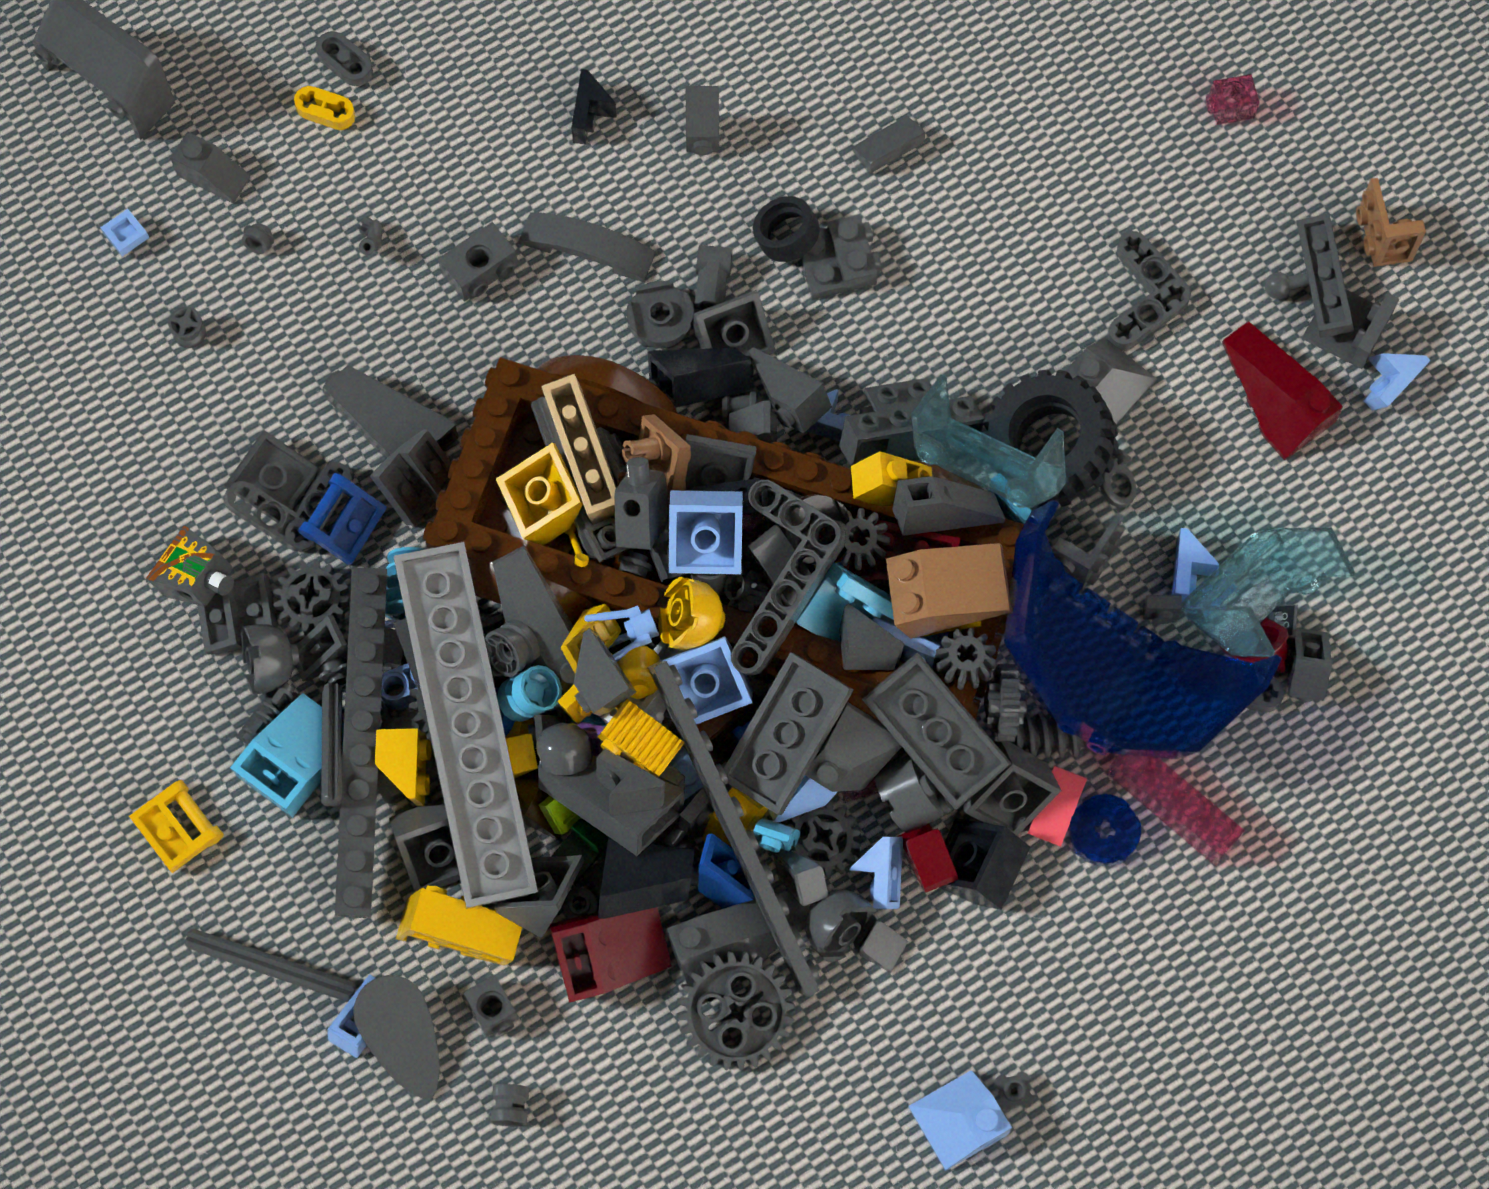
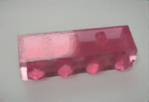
M1136 738L1112 762L1107 775L1214 866H1217L1245 832L1243 828Z

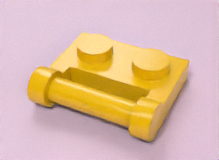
M183 780L174 782L129 815L130 819L171 873L177 871L207 847L218 843L224 836L217 825L213 826L188 794L189 788ZM176 801L201 835L194 840L190 838L167 806L170 803Z

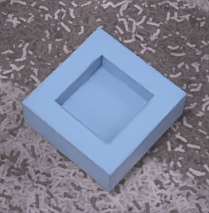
M126 209L100 227L103 234L122 257L149 239L146 230L129 209Z

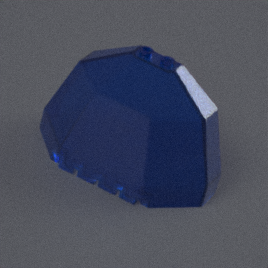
M1052 500L1031 511L1016 540L1010 587L1012 612L1007 613L1004 643L1027 689L1058 723L1057 726L1062 731L1078 736L1087 742V747L1090 750L1101 755L1111 753L1179 759L1200 752L1269 687L1282 660L1277 654L1250 663L1183 646L1175 640L1165 642L1163 638L1144 625L1135 632L1138 621L1116 606L1108 614L1107 611L1111 603L1090 588H1085L1080 595L1079 592L1083 583L1065 572L1063 563L1054 557L1045 533L1059 503Z

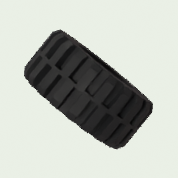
M1047 369L1039 370L1037 377L1031 378L1029 373L1020 376V383L1013 386L1010 382L1003 388L1005 394L1001 399L995 396L990 403L993 409L992 414L986 413L984 416L983 425L987 431L981 433V443L985 447L983 453L987 463L996 477L999 476L1027 504L1033 505L1037 501L1041 507L1052 508L1053 502L1058 501L1060 506L1064 507L1071 505V498L1076 496L1080 500L1090 496L1087 491L1094 485L1098 489L1105 482L1102 477L1103 472L1111 473L1115 463L1111 457L1118 454L1119 444L1115 438L1118 435V430L1112 418L1113 415L1098 390L1094 386L1090 387L1087 380L1078 375L1072 379L1069 372L1058 370L1056 376H1054ZM1051 414H1065L1074 417L1079 422V439L1072 451L1064 458L1049 464H1035L1026 461L1022 457L1020 452L1022 438L1027 429L1038 419Z

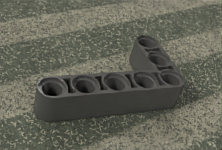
M760 480L751 486L748 493L751 506L802 540L733 648L731 662L734 668L748 675H758L767 669L846 542L845 529L838 522L769 480ZM772 488L775 492V500L770 506L763 507L760 503L761 493L766 489ZM802 507L805 510V520L802 524L793 526L790 522V514L795 508ZM827 526H833L836 531L834 541L828 545H823L819 537L820 532ZM807 557H813L816 561V569L811 575L804 576L800 570L801 562ZM789 587H793L796 590L797 599L793 605L785 607L781 601L782 592ZM774 618L777 622V631L773 636L765 637L762 632V625L765 620ZM754 648L758 654V661L754 667L747 668L743 663V655L747 650Z

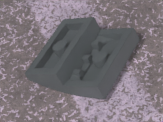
M423 429L386 458L370 477L406 525L415 526L433 503L437 501L440 491L447 490L451 480L448 479L451 461L429 430Z
M264 573L235 581L229 594L222 596L215 593L207 605H197L204 650L208 655L242 650L241 632L244 626L270 624L278 627L270 579Z

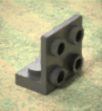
M1346 289L1354 331L1320 338L1316 315H1314L1303 335V339L1363 369L1399 302V298L1387 293L1382 304L1376 301L1373 303Z

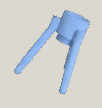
M637 605L627 610L589 614L584 619L586 622L630 618V620L624 622L627 632L619 635L609 647L612 648L628 640L632 642L612 655L617 662L630 650L652 643L651 638L659 636L650 609L640 611Z

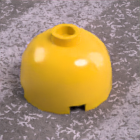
M678 577L673 580L664 594L665 597H670L667 609L660 607L658 629L662 642L670 644L668 647L681 650L694 649L711 642L718 632L722 630L725 623V613L719 595L710 585L699 580Z

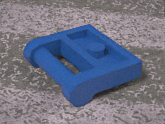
M334 473L328 482L330 487L308 522L304 521L298 532L305 538L320 545L347 565H350L354 562L387 506L344 476ZM341 493H345L350 498L326 534L319 528Z

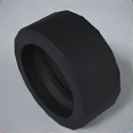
M782 196L771 200L758 212L752 227L754 238L768 258L777 262H790L804 256L813 248L820 233L819 222L812 209L805 200L796 196ZM789 218H803L802 225L798 231L789 238L776 241L769 239L773 229L782 221Z

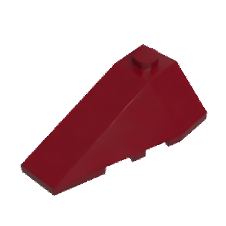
M1249 321L1223 339L1222 344L1237 378H1240L1247 394V402L1250 408L1252 407L1259 422L1260 432L1284 461L1336 423L1343 408L1340 402L1321 381Z

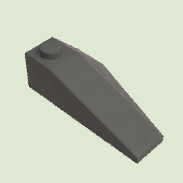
M522 546L493 561V569L505 623L511 620H519L530 628L540 648V656L535 659L536 663L530 667L540 665L554 671L560 680L562 693H565L574 685L575 673L562 652L561 646L574 626L525 546Z

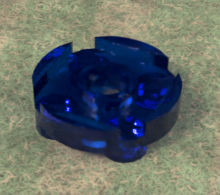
M1098 794L1080 804L1075 809L1069 825V839L1074 853L1096 866L1109 867L1124 863L1137 848L1141 837V822L1138 816L1136 817L1134 811L1124 799L1110 794ZM1103 822L1109 823V829L1115 831V835H1108L1107 839H1103L1100 837V833L1095 831V827H1101Z

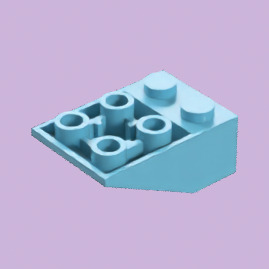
M304 693L297 697L252 739L230 767L239 779L292 818L321 782L322 707ZM342 722V753H343V737H344V723H343V722Z

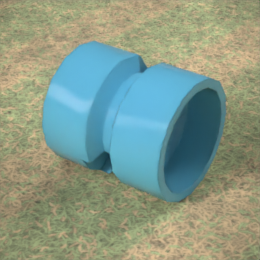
M537 665L506 679L499 687L497 700L501 711L506 717L513 721L523 722L534 718V715H539L553 709L562 696V686L554 671L546 666Z

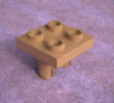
M655 414L642 416L639 440L624 441L623 447L626 449H622V456L626 463L631 458L648 459L649 470L662 471L665 474L670 502V490L685 491L686 489L685 480L688 463L691 459V446ZM628 472L619 473L618 478L620 480H617V485L621 483Z

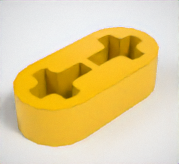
M313 86L302 87L295 94L294 103L297 113L306 120L336 130L347 129L355 122L356 116L353 104L344 96ZM311 98H314L316 105L310 104L309 107L306 108L304 106V102H309ZM341 108L345 109L346 115L341 114L339 118H335L334 112H339Z

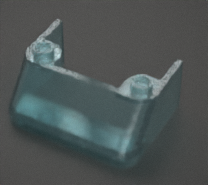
M942 374L911 413L914 447L921 461L929 465L935 464L1008 499L1016 507H1035L1057 496L1066 484L1063 430L1058 428L1055 430L1036 458L952 419L947 377Z
M1332 527L1267 528L1254 533L1240 545L1218 569L1213 571L1183 600L1181 608L1191 623L1229 654L1240 657H1272L1276 652L1260 623L1290 593L1311 594L1319 589L1320 583L1326 577H1352L1355 571Z

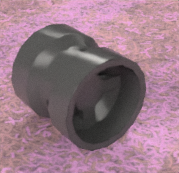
M517 1084L493 1085L492 1097L496 1103L495 1108L491 1111V1124L508 1127L526 1126L528 1114L524 1108L525 1102L529 1100L530 1088Z

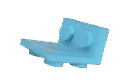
M834 562L796 623L816 635L840 642V623L844 607L848 603L871 620L874 617L880 618L882 614L894 620L891 596Z

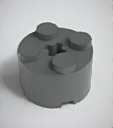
M909 754L885 765L875 776L876 786L882 802L889 800L894 808L889 813L891 818L906 833L918 830L954 811L953 806Z

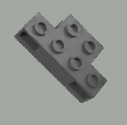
M928 378L867 387L864 389V393L872 406L860 408L859 414L845 416L839 445L850 467L879 451L912 460L978 449L985 418L972 396L940 401Z

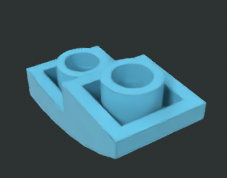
M764 818L756 823L753 830L756 840L759 841V846L772 852H780V849L790 851L791 846H797L800 837L798 829Z

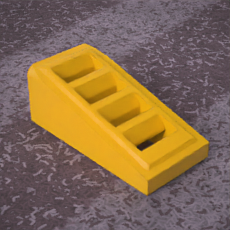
M606 604L584 610L561 646V650L574 673H576L580 653L579 648H581L585 631L590 628L597 632L607 648L614 643L621 633V628L616 619L585 621L584 617L586 615L611 612Z

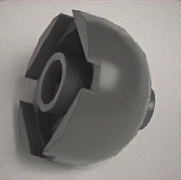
M270 624L244 626V629H242L243 663H247L249 674H245L251 694L257 695L277 690L276 687L282 686L285 682L288 683L292 677L293 665L299 664L297 645L290 644L287 635L280 628Z
M845 889L828 892L827 898L810 904V910L805 923V932L809 943L825 961L834 962L845 958L846 955L842 952L852 943L856 950L868 937L877 921V918L872 914L876 912V909L858 893Z

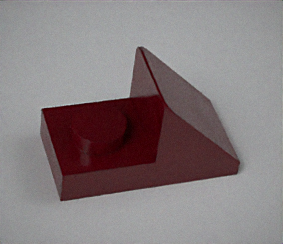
M929 823L918 830L910 833L905 832L897 836L903 837L902 852L925 893L958 880V875L938 828L932 829Z

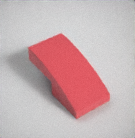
M1054 765L1052 773L1062 791L1033 819L1028 834L1061 847L1087 778Z

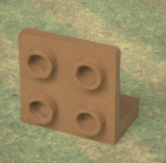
M1371 178L1366 191H1363L1360 206L1356 208L1357 222L1359 226H1364L1366 234L1364 236L1365 253L1367 256L1371 255L1373 267L1411 262L1426 233L1424 221L1402 219L1390 224L1379 179Z

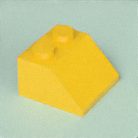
M555 443L549 444L496 479L522 538L543 546L572 527L583 505L582 499Z

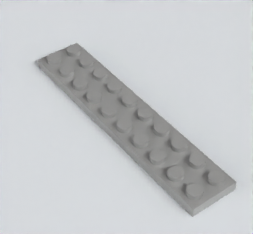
M461 542L395 555L394 563L466 909L538 893L465 544Z

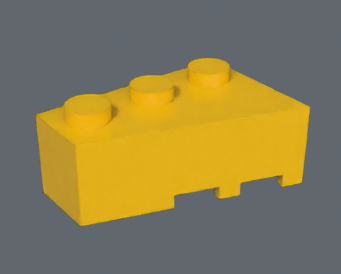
M427 885L426 889H419L407 898L396 940L406 942L407 937L411 936L427 941L430 948L439 950L440 946L460 951V954L463 956L504 966L514 960L522 927L499 915L495 909L492 910L482 906L466 909L464 896H461L460 899L447 896V890L432 885Z

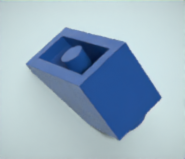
M713 833L708 834L699 863L698 891L722 909L753 900L754 895L732 848Z

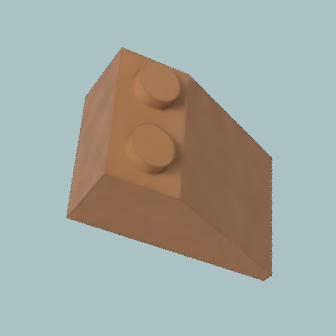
M1000 543L922 549L886 559L894 625L911 639L1012 612L1003 547Z

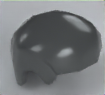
M558 723L542 731L537 739V754L540 758L542 769L548 773L573 775L585 770L592 761V748L589 736L585 730L574 723Z

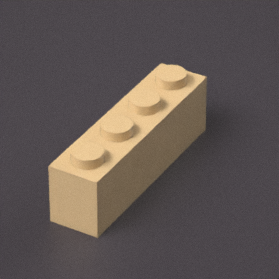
M575 374L541 386L590 521L594 525L612 516L615 517L614 494L617 485Z

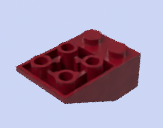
M657 907L607 919L598 918V912L550 924L569 1003L605 994L672 967Z

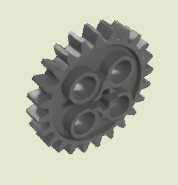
M728 951L727 961L722 962L721 958L714 954L713 966L709 967L704 961L700 962L703 970L701 975L693 971L689 972L691 978L695 981L693 985H681L688 993V997L677 998V1002L685 1006L686 1010L677 1013L676 1017L680 1020H687V1024L683 1025L679 1030L681 1034L692 1033L686 1044L688 1047L700 1045L696 1052L697 1057L701 1058L710 1053L708 1063L711 1066H714L720 1058L722 1059L724 1070H728L731 1062L735 1061L738 1069L742 1071L745 1060L748 1059L754 1067H758V1055L762 1054L767 1060H770L771 1056L768 1049L771 1046L778 1050L782 1049V1046L776 1040L778 1036H790L783 1028V1025L794 1023V1019L786 1015L785 1011L795 1008V1004L790 1001H784V998L790 995L792 990L789 987H779L785 980L782 974L771 977L775 970V966L772 963L764 969L761 968L763 958L759 955L750 963L749 954L746 951H743L740 960H736L734 953ZM738 976H746L749 980V987L742 994H735L731 990L732 981ZM759 990L762 991L763 994L761 997L752 1000L748 1004H745L743 1007H741V1017L736 1018L735 1016L730 1015L723 1022H721L716 1029H714L713 1031L709 1030V1026L712 1023L717 1022L722 1018H725L727 1015L731 1013V1009L729 1006L732 1003L741 1006L745 1002H747V1000H749L755 992ZM709 997L717 998L720 1004L718 1011L713 1015H705L701 1011L703 1001ZM758 1006H767L770 1010L767 1021L762 1024L754 1023L752 1020L753 1010ZM729 1027H736L740 1030V1038L733 1045H726L722 1041L723 1032Z

